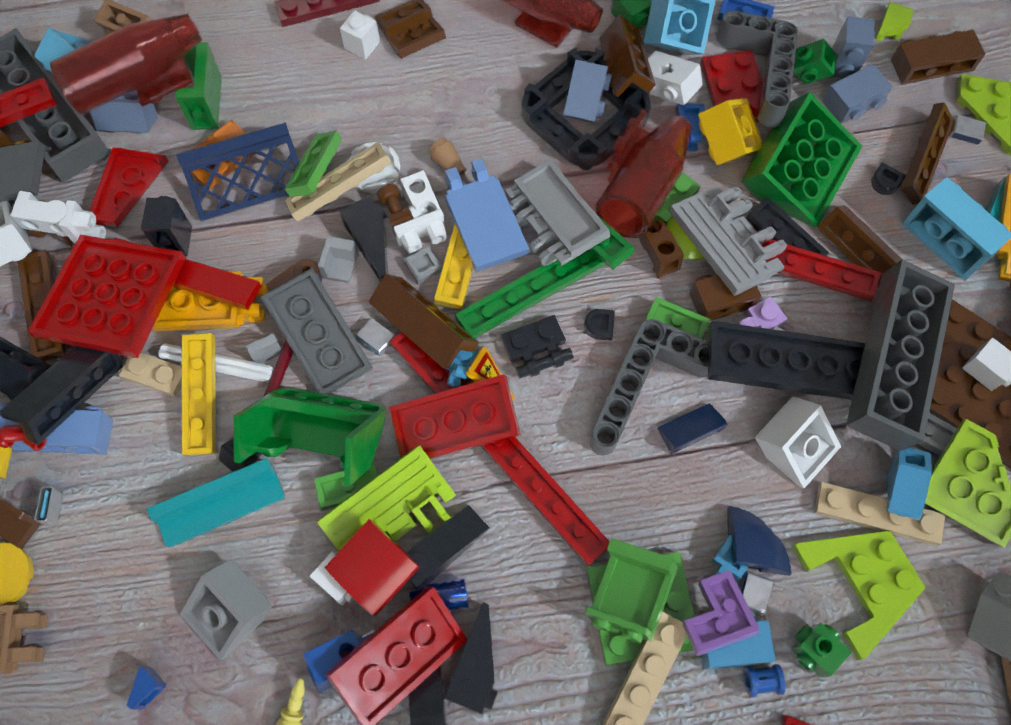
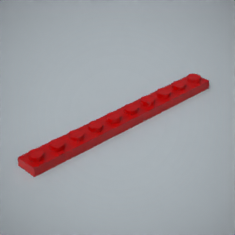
M403 332L390 341L391 346L434 394L454 388L447 384L450 370L442 368ZM462 378L460 386L467 385ZM516 437L481 446L587 567L607 551L610 541Z

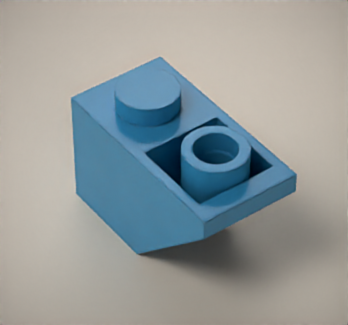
M913 448L896 451L887 472V512L916 520L921 519L932 474L931 453Z

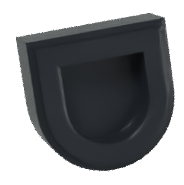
M882 162L873 175L871 184L876 192L882 195H891L897 191L906 175Z
M595 309L589 312L584 323L586 333L594 339L612 341L615 311Z

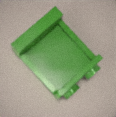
M611 538L607 548L611 555L592 607L586 606L584 613L592 620L591 625L609 632L612 627L623 631L621 636L630 641L641 643V640L644 639L652 642L678 566L671 557Z

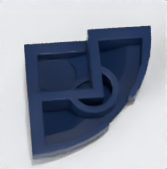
M729 506L727 508L728 536L732 535L733 565L759 568V572L790 576L792 574L790 560L780 538L756 515L746 510Z

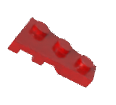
M113 147L89 210L96 216V224L118 228L169 162L166 155Z

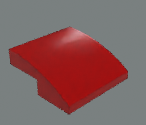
M368 519L324 568L364 609L376 617L420 566L400 545L394 543L375 521Z

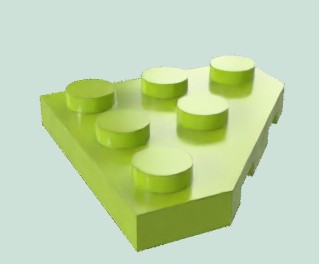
M961 74L957 80L956 102L962 108L967 107L976 116V120L985 122V132L988 135L992 133L1002 143L1000 148L1007 155H1011V82Z
M963 419L932 469L925 504L1005 548L1011 539V485L1005 465L1002 464L997 437L968 419Z

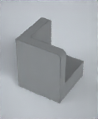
M331 236L326 237L318 264L323 279L344 283L351 282L358 257L355 241Z

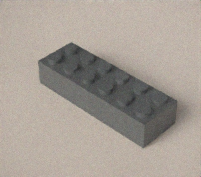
M15 28L0 37V94L43 77L45 78L57 105L20 119L17 122L32 142L40 141L45 145L44 159L61 181L65 182L106 157L110 152L51 72L43 68L44 64L34 56V50L18 29Z
M903 259L882 274L847 418V427L899 451L924 441L955 287L954 283Z

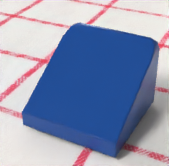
M141 666L139 668L127 702L129 709L143 710L166 688L167 684L151 667Z

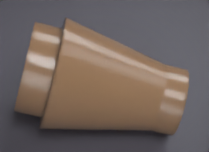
M441 138L430 147L431 160L441 168L448 170L456 167L460 177L466 172L467 169L463 165L452 141Z

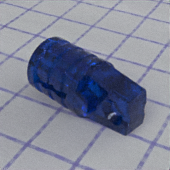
M465 578L458 581L453 580L451 582L446 581L439 584L426 585V588L428 586L435 588L449 611L463 607L469 608ZM424 589L410 592V601Z

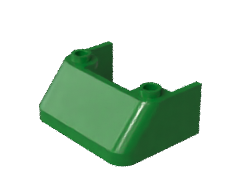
M297 388L275 389L233 415L234 463L240 464L255 452L263 453L266 457H277L290 447L341 457L340 466L345 469L344 485L351 486L372 466L385 423L386 408L378 403Z

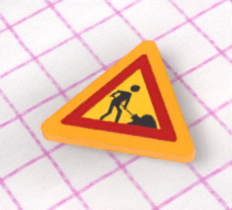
M485 346L479 350L466 371V375L471 378V383L502 375ZM511 392L512 400L514 401L515 397Z

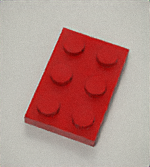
M753 50L702 57L700 64L713 107L728 100L747 98L754 120L758 123L763 81Z

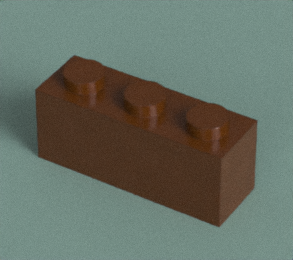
M974 29L955 31L951 34L940 36L933 35L914 41H904L899 44L891 58V62L901 85L974 71L986 54Z

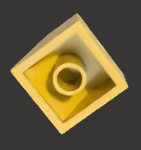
M747 98L728 100L698 114L700 130L708 140V152L711 159L715 161L716 166L758 152L763 145Z

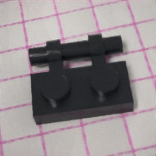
M555 315L501 334V340L511 363L520 360L524 362V365L515 368L519 379L529 375L532 378L539 375L540 371L552 366L555 368L564 365V362L574 358L570 348L562 351L557 349L558 346L565 344L566 339ZM544 351L548 353V356L538 360L533 358L534 355Z

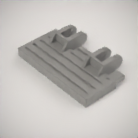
M551 159L514 180L515 184L505 190L511 200L509 204L519 227L523 228V226L530 224L539 236L530 243V249L535 254L541 253L538 260L544 266H548L555 261H558L562 266L610 237L608 227Z
M715 185L671 205L669 213L732 294L736 296L770 279L772 275L784 269L785 266L778 258L769 262L766 261L781 254L787 247V244L784 240H780L763 248L761 245L770 241L775 236L776 231L774 228L769 227L756 232L744 216L733 220L747 213L753 206V203L748 198L729 206L728 204L737 200L743 191L739 186L722 191L718 185Z

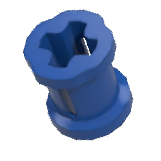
M774 664L768 669L753 670L752 667H745L744 682L750 698L757 697L759 693L775 692L777 695L785 694V678L779 664Z

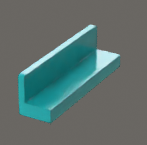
M266 458L147 508L150 520L159 525L165 546L171 548L284 500L285 494L273 464Z

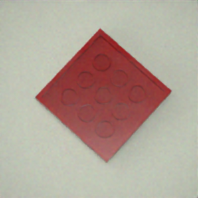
M80 234L27 332L38 339L138 358L186 257L182 251Z

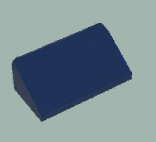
M708 403L659 426L657 429L670 453L674 454L724 430L728 424L722 415Z

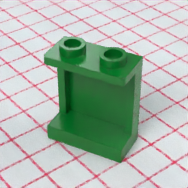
M208 42L181 43V51L194 77L193 88L176 89V100L191 130L218 129L222 76Z

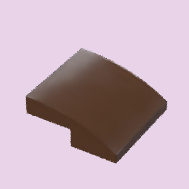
M411 0L375 16L381 31L400 59L446 39L444 29L433 18L431 8L424 0Z

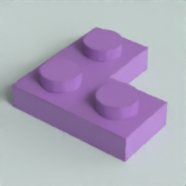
M730 570L700 580L699 588L711 611L687 619L682 625L696 656L758 635L760 629Z

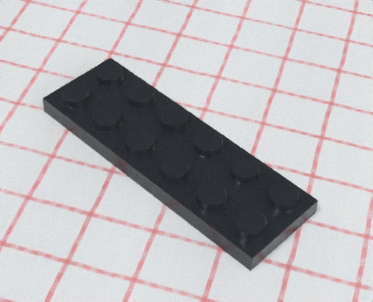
M711 321L708 326V380L852 400L865 343Z

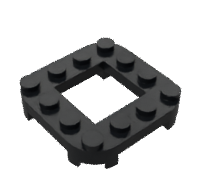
M577 48L568 51L567 59L536 85L529 83L526 86L522 98L521 116L525 123L566 160L579 166L582 170H590L592 167L600 165L646 125L651 110L649 93L642 88H638L633 83L619 97L613 94L611 83L608 91L603 90L602 96L619 111L592 134L587 132L583 135L552 109L568 95L575 60L606 66L604 60L605 52L598 48L595 49V52L588 50L577 51Z

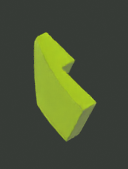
M889 2L875 40L883 41L885 36L891 37L894 40L900 39L904 30H907L911 23L914 9Z

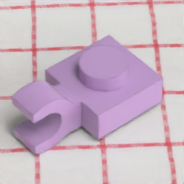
M770 296L749 308L745 313L747 318L738 324L774 329L775 326L783 325L788 318Z

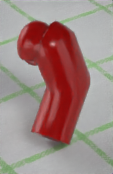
M20 424L5 425L0 428V447L2 448L12 447L15 441H23L34 451H39L47 443V439L39 445L29 442Z

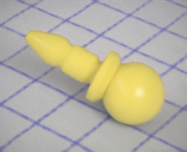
M299 678L293 686L288 706L281 709L280 715L282 717L277 721L276 725H302L300 720L303 719L304 712L300 709L303 701L302 697H304L305 693L303 678Z

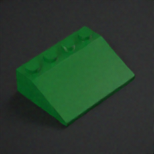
M809 92L790 101L781 125L772 128L741 182L760 200L763 201L768 197L785 213L816 228L823 219L863 146Z

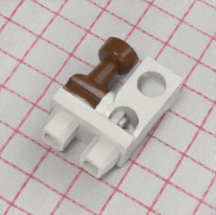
M424 170L401 179L402 192L410 205L409 207L402 208L398 199L401 194L396 184L385 185L377 191L381 204L388 206L391 214L392 232L398 246L403 245L408 254L411 255L421 250L422 243L419 238L429 235L432 244H438L446 240L444 214L439 207ZM417 181L421 182V183H419V184H416V185L410 187V185H411L413 182H417Z
M19 191L10 214L11 218L22 229H27L29 236L43 238L46 234L59 236L70 247L76 244L80 234L104 239L106 236V229L103 226L95 225L96 216L93 212L83 211L76 201L67 200L66 204L59 200L42 202L38 201L31 192Z

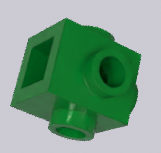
M824 38L796 48L793 74L798 76L805 85L833 76L836 53Z
M822 623L812 626L804 625L794 636L797 642L791 648L797 655L796 661L807 671H814L820 678L831 677L852 653L840 641V634L831 626L823 625Z

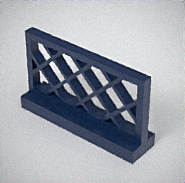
M286 122L176 155L184 172L201 222L287 196L286 186L281 184L280 181L287 169L294 172L299 164ZM287 144L290 155L285 163L271 157L275 147ZM269 149V151H268L267 154H265L264 152H262V151H264V150ZM257 153L265 157L259 171L244 165L250 154ZM243 157L241 162L235 160L237 158ZM269 160L283 167L277 180L262 174ZM291 160H293L295 168L289 166ZM230 161L238 165L232 179L217 173L223 162ZM216 165L214 170L207 168ZM242 168L256 174L250 189L235 182ZM203 169L211 173L204 188L194 183L190 172ZM215 176L229 182L223 197L209 191ZM260 177L274 184L270 194L262 196L253 191ZM233 185L248 192L243 202L235 204L227 200ZM278 186L284 189L275 192ZM196 188L202 191L200 197L197 193ZM206 194L221 200L215 211L204 212L201 203ZM251 194L254 195V196H256V197H258V198H254V199L249 200ZM224 203H227V204L231 205V206L222 208L223 205H224Z

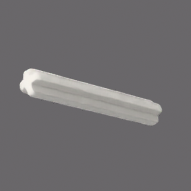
M164 343L160 347L158 356L164 361L182 364V347ZM215 354L216 372L269 383L274 370L272 366Z

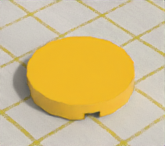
M0 543V605H11L23 597L29 589L27 586L30 583V579L33 580L34 567L31 557L25 550L11 543Z

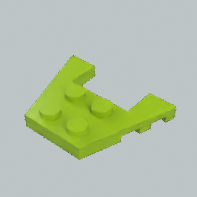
M891 531L801 542L792 546L806 572L831 559H835L869 615L870 619L842 633L857 660L866 658L926 588Z

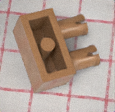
M104 0L94 19V22L102 27L105 32L98 48L111 59L114 53L110 47L125 27L153 38L156 46L164 32L148 15L112 0Z

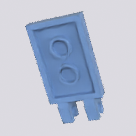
M482 158L471 162L473 167L471 172L475 182L462 185L461 177L456 167L445 170L447 176L445 180L449 188L446 191L445 201L475 272L529 254V247L498 178L495 179L494 175L488 176V171Z

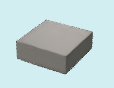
M429 246L404 258L405 265L418 285L442 272V266Z
M274 333L246 345L250 356L256 363H261L280 355L282 350Z

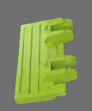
M417 445L319 518L317 523L338 551L343 548L368 519L375 521L384 532L388 531L396 542L417 526L409 515L411 512L415 514L429 534L435 530L432 522L420 510L429 501L436 509V513L442 521L446 522L451 519L434 495L438 492L444 502L447 503L456 494L421 446Z

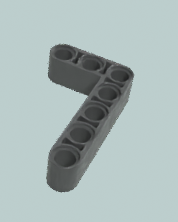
M728 11L723 15L717 41L726 47L745 51L753 50L755 53L766 55L758 120L766 127H778L781 125L790 103L798 29L793 23L738 11Z
M655 319L644 321L638 329L595 424L590 439L592 450L602 456L609 455L615 450L655 358L695 376L708 377V364L701 362L699 356L708 358V341ZM644 334H653L656 340H648ZM671 345H679L684 352H676L672 349ZM641 358L646 364L642 366L637 365L632 359ZM628 382L634 386L635 390L626 391L622 388L621 384ZM619 408L624 415L622 417H614L609 412V409ZM602 433L608 434L612 438V442L604 444L598 440L597 435Z

